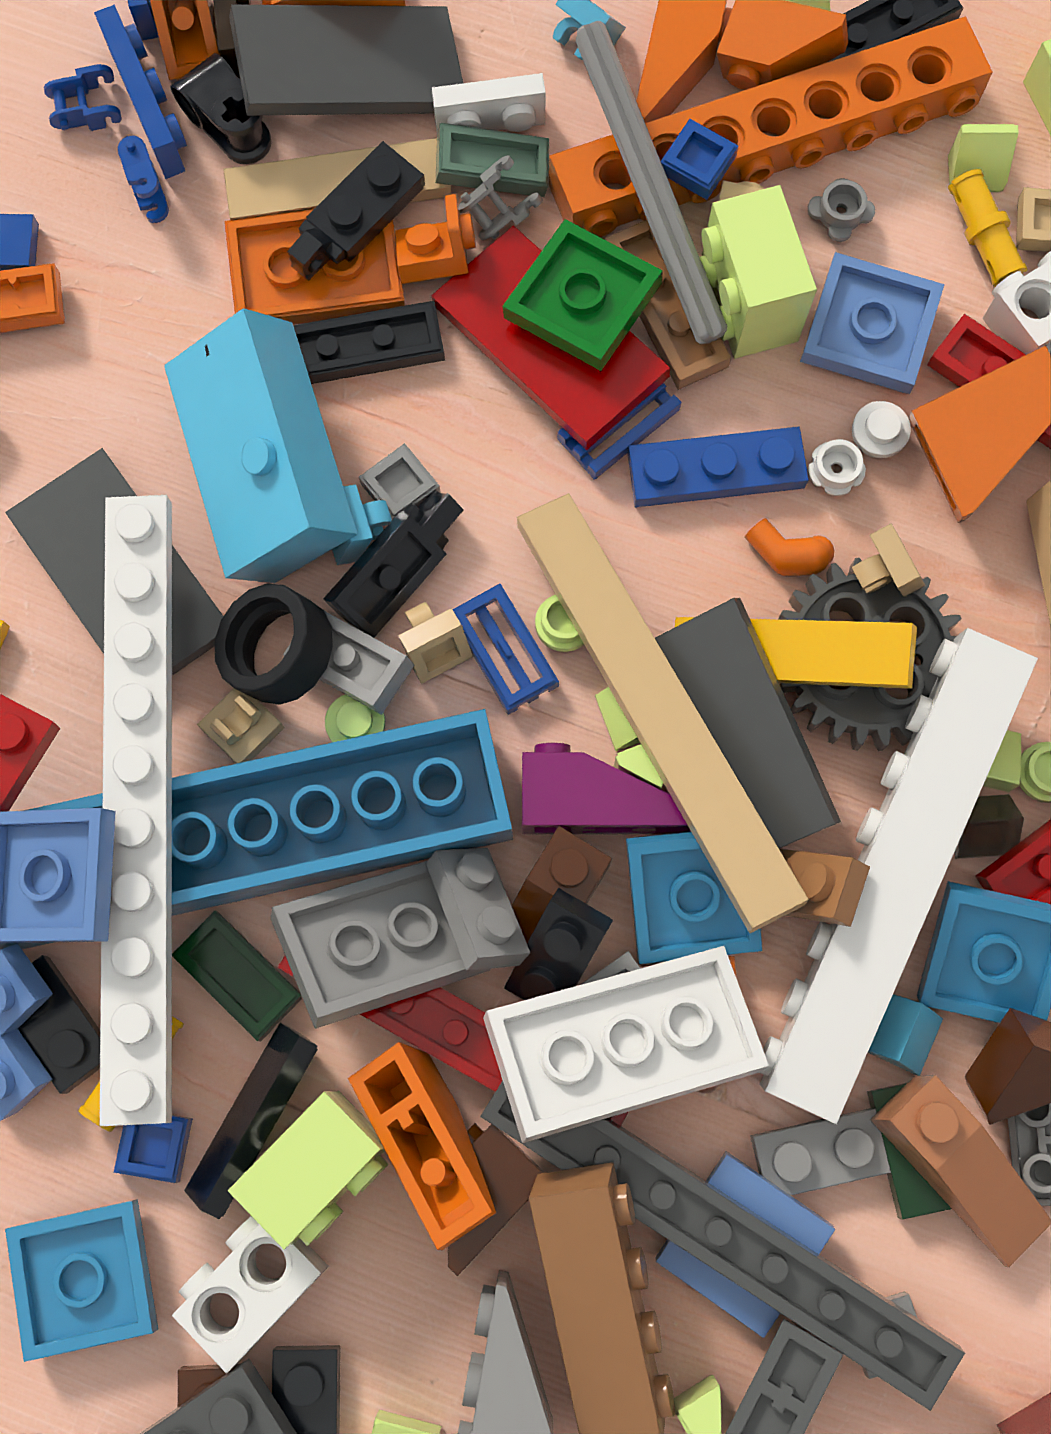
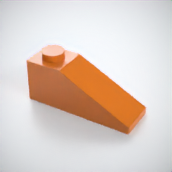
M727 0L658 1L636 99L645 123L671 115L712 68L718 44L721 42L732 8L726 7Z
M398 1042L348 1078L437 1250H444L496 1214L459 1107L428 1053Z

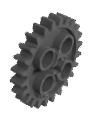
M855 558L847 576L836 563L831 564L826 572L827 583L817 575L812 574L805 584L809 595L795 590L788 602L796 612L782 610L778 620L831 621L830 612L843 611L848 613L855 622H889L890 620L899 619L906 623H913L917 627L915 657L921 660V665L917 666L914 664L912 689L907 688L908 697L906 699L891 697L884 687L849 686L845 690H837L829 685L780 683V687L783 693L796 691L799 696L790 708L793 714L807 708L813 713L807 726L810 732L825 722L830 725L829 743L833 744L844 732H847L851 736L852 749L859 750L867 736L871 735L877 750L883 751L889 745L891 733H893L902 746L909 743L913 735V731L905 728L909 714L920 695L929 698L938 677L929 672L933 659L944 639L954 641L956 636H951L950 630L962 618L960 615L942 616L939 610L948 600L947 594H942L932 599L925 595L931 581L929 577L922 579L926 586L905 597L897 588L894 580L880 589L867 594L852 569L854 565L862 561L860 558Z

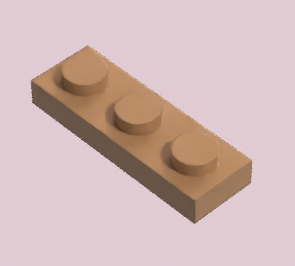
M648 220L606 237L604 240L663 270L662 284L639 317L662 361L670 367V376L677 389L684 388L728 368L731 356L721 338L707 344L696 342Z

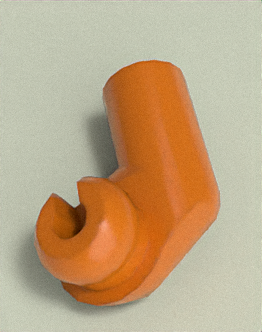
M767 518L759 521L744 537L774 571L782 576H803L821 573L834 558L833 544L826 537L818 535L808 538L785 539Z

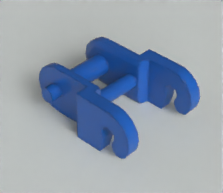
M97 64L75 69L76 76L52 80L45 84V95L50 99H54L56 111L50 114L49 121L50 125L56 129L66 130L88 125L90 131L106 128L105 117H111L112 123H120L122 120L120 109L116 106L87 107L85 95L89 93V90L99 88L98 77L102 76L105 83H112L114 81L113 70L107 65ZM77 96L79 106L67 108L66 98Z
M127 136L119 142L117 147L127 181L132 186L140 210H150L157 207L155 211L147 212L148 221L150 223L161 222L168 216L169 207L154 165L143 140L137 136Z

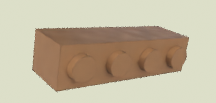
M614 1162L537 1174L529 1196V1203L579 1434H664L665 1418L675 1415L674 1396L669 1375H658L654 1354L661 1353L662 1349L661 1334L656 1312H645L641 1290L648 1289V1273L643 1250L641 1247L631 1248L627 1225H634L635 1223L630 1187L628 1183L618 1185Z

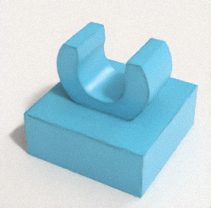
M558 0L555 4L571 16L560 21L553 33V39L564 46L569 41L570 36L580 27L595 21H601L606 25L613 45H615L626 28L591 0ZM577 48L574 55L583 60Z
M356 485L343 486L358 534L332 549L337 565L356 562L365 552L370 542L383 531L382 526H387L392 521L386 501L378 500L362 505Z

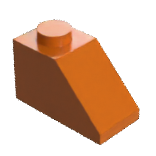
M150 0L169 80L182 78L214 53L220 55L212 0Z
M735 0L717 50L723 79H727L731 85L739 89L747 90L832 60L843 54L848 45L846 14L785 0Z

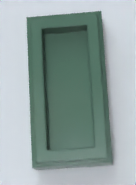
M440 123L437 133L435 183L477 188L483 183L480 175L500 158L509 155L514 164L509 170L502 169L500 171L501 177L493 184L494 190L522 195H531L537 192L541 197H544L548 189L549 138Z

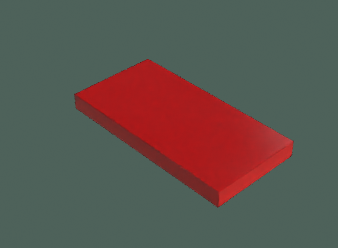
M513 225L468 263L467 274L454 275L435 291L431 298L435 302L436 309L564 428L585 450H588L670 377V367L631 331L627 333L607 364L600 371L505 319L502 306L541 253V250Z

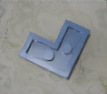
M18 943L0 949V1121L18 1113L53 1080L18 1030L53 994Z

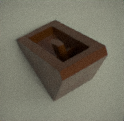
M1010 1008L966 1073L967 1085L989 1125L1051 1103V1022Z

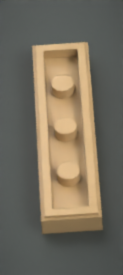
M437 138L389 145L424 174V189L410 203L445 198V195H451L450 185L435 183ZM376 147L225 168L223 171L230 220L315 209Z

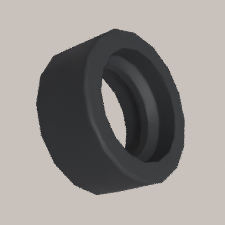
M269 583L249 589L231 604L220 621L214 641L215 663L222 679L236 690L252 698L277 705L298 700L311 690L327 669L333 649L332 626L324 610L285 585ZM291 613L294 635L288 652L272 670L257 676L254 669V653L259 638L273 621L280 616Z

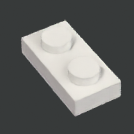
M543 73L432 87L437 133L440 123L512 132L525 131L532 126L545 125L546 92Z

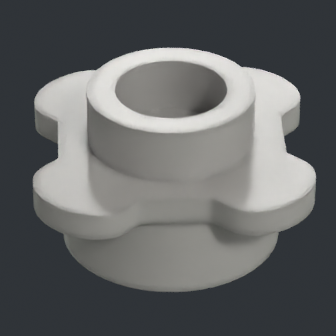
M840 178L827 186L822 197L815 196L810 200L808 214L813 219H819L829 229L828 235L832 240L842 242L850 238L852 230L859 224H867L872 221L875 215V206L872 202L867 201L866 192L858 183ZM842 207L846 209V212L839 213L836 208Z

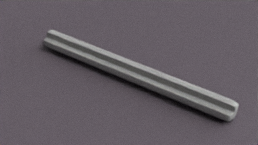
M601 21L583 25L577 30V47L695 340L699 344L716 341L724 336L727 331V324L606 25Z

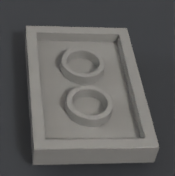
M428 861L272 907V924L315 1029L490 971V969L466 971L426 866Z

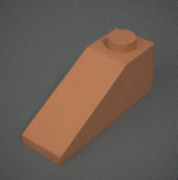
M936 1075L914 1076L870 1119L1005 1267H1010L1051 1225L1050 1217L982 1124Z

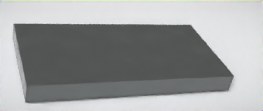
M231 5L229 19L247 116L434 113L432 87L463 84L448 8L446 6Z
M101 448L5 513L104 654L105 497L137 495L104 449ZM172 545V675H174L215 646L214 641L223 615Z
M732 598L655 637V640L777 847H784L840 823L839 815L741 598Z

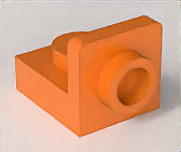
M456 194L445 195L447 222L435 224L421 223L410 228L395 230L397 267L402 284L468 273L466 250L476 248L471 213L460 215Z

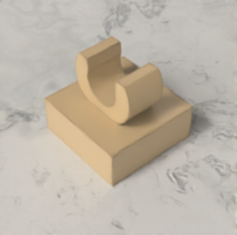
M892 523L870 534L879 554L871 556L852 567L858 581L867 594L880 589L892 580H894L904 597L926 586Z
M423 602L404 612L412 629L398 635L407 657L415 665L413 670L421 684L473 657L463 627L452 608L434 617L428 604Z
M235 688L197 724L236 764L253 760L285 728L257 699Z

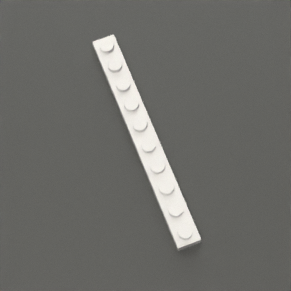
M167 495L105 497L103 808L116 811L109 937L108 942H101L100 1126L172 1123V503Z

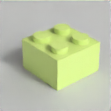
M777 185L713 202L708 227L702 229L703 251L702 256L699 258L727 324V331L721 337L722 341L728 340L734 359L798 342L817 288L781 186Z
M324 1091L237 1180L228 1192L283 1250L299 1239L308 1246L314 1240H317L344 1212L336 1204L347 1190L354 1196L360 1191L363 1192L388 1166V1163L381 1156L385 1149L372 1124L339 1091Z

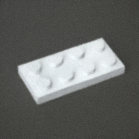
M724 946L487 1010L483 1017L522 1143L762 1072L769 1066Z

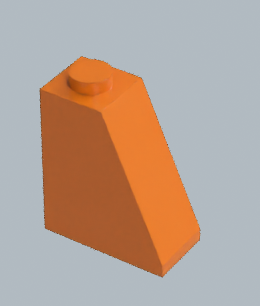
M1046 345L911 410L910 424L958 523L968 519L1051 424V355Z

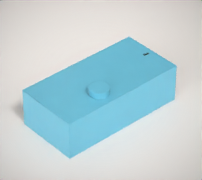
M243 308L164 365L225 578L276 583L358 534L292 322Z

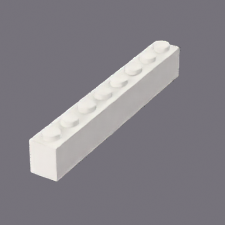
M969 628L956 636L953 642L944 639L929 671L938 676L928 698L920 695L917 698L905 725L906 729L913 731L904 754L898 751L894 752L882 776L881 785L889 788L880 810L872 807L868 810L856 837L857 842L864 844L858 860L870 866L852 925L848 927L831 923L827 924L825 922L818 924L806 952V955L814 958L805 982L796 978L782 1005L781 1013L789 1016L781 1037L777 1039L770 1036L763 1048L769 1064L766 1069L760 1072L764 1074L760 1086L765 1092L837 1125L1038 660L1037 657Z

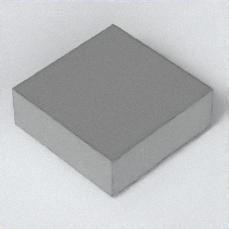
M405 443L359 476L361 485L374 501H386L392 520L409 504H416L418 507L434 490L441 492L439 484Z

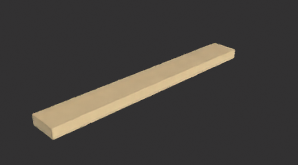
M568 493L518 516L517 527L748 932L752 933L805 906L809 900L571 495Z

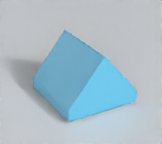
M893 994L868 1053L920 1076L943 1018L923 1003Z

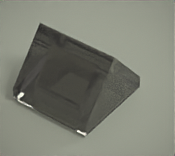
M1010 794L978 796L955 849V859L1002 856L1020 842L1024 817Z

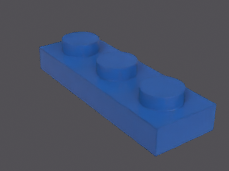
M115 4L94 12L165 179L185 172L178 149L186 147L187 143L174 113L164 117L158 104L166 102L167 98L155 69L143 71L139 62L140 59L148 57L135 24L124 27Z
M800 426L628 446L627 455L635 508L805 489L809 481Z

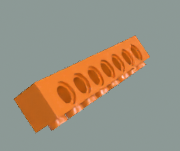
M965 16L645 124L660 161L689 119L739 146L735 160L708 200L668 178L678 206L691 201L703 203L713 199L721 192L723 180L734 183L749 181L760 184L773 173L794 166L800 169L810 167L818 163L824 156L844 149L848 151L863 149L877 138L895 132L900 134L913 132L922 127L927 121L948 114L951 117L961 116L979 104L993 71ZM867 97L874 98L879 102L869 100ZM816 114L824 115V116L828 117L829 119H822V118H819V117H817V116H815V115H816ZM769 131L777 134L778 136H768L762 132ZM613 134L549 155V187L563 221L566 219L598 237H603L614 231L617 226L637 219L647 220ZM618 183L625 186V188L613 190L605 185Z

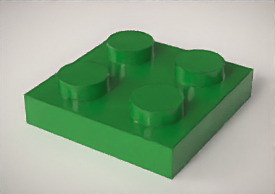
M564 219L502 306L504 318L602 371L662 284L663 270Z

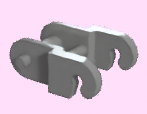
M509 155L500 158L480 175L483 183L470 194L465 192L460 197L462 199L459 204L460 213L469 211L483 228L479 233L481 240H486L490 237L493 239L497 238L500 234L498 231L511 220L518 225L529 216V208L531 206L536 208L543 201L542 197L536 192L512 208L510 206L507 207L495 192L493 184L500 179V171L502 169L509 170L514 164ZM487 195L501 212L492 220L478 204Z

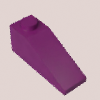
M541 743L534 746V752H522V834H554L558 826L572 834H672L691 832L670 794L584 752H571V746L568 744Z

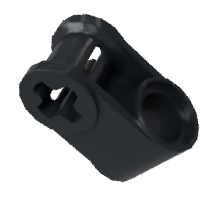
M212 54L170 86L175 100L185 115L194 125L203 129L224 151L228 158L236 163L252 164L267 155L272 143L270 132L262 121L263 115L247 116L241 80L219 54Z

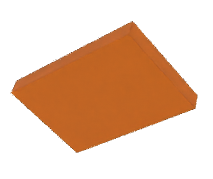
M314 209L224 221L235 314L245 308L292 322L294 325L405 306L403 287L397 267L396 236L393 220L350 263L344 259L339 264H336L330 259L309 281L292 268L287 251L301 236L299 227L306 219V216Z

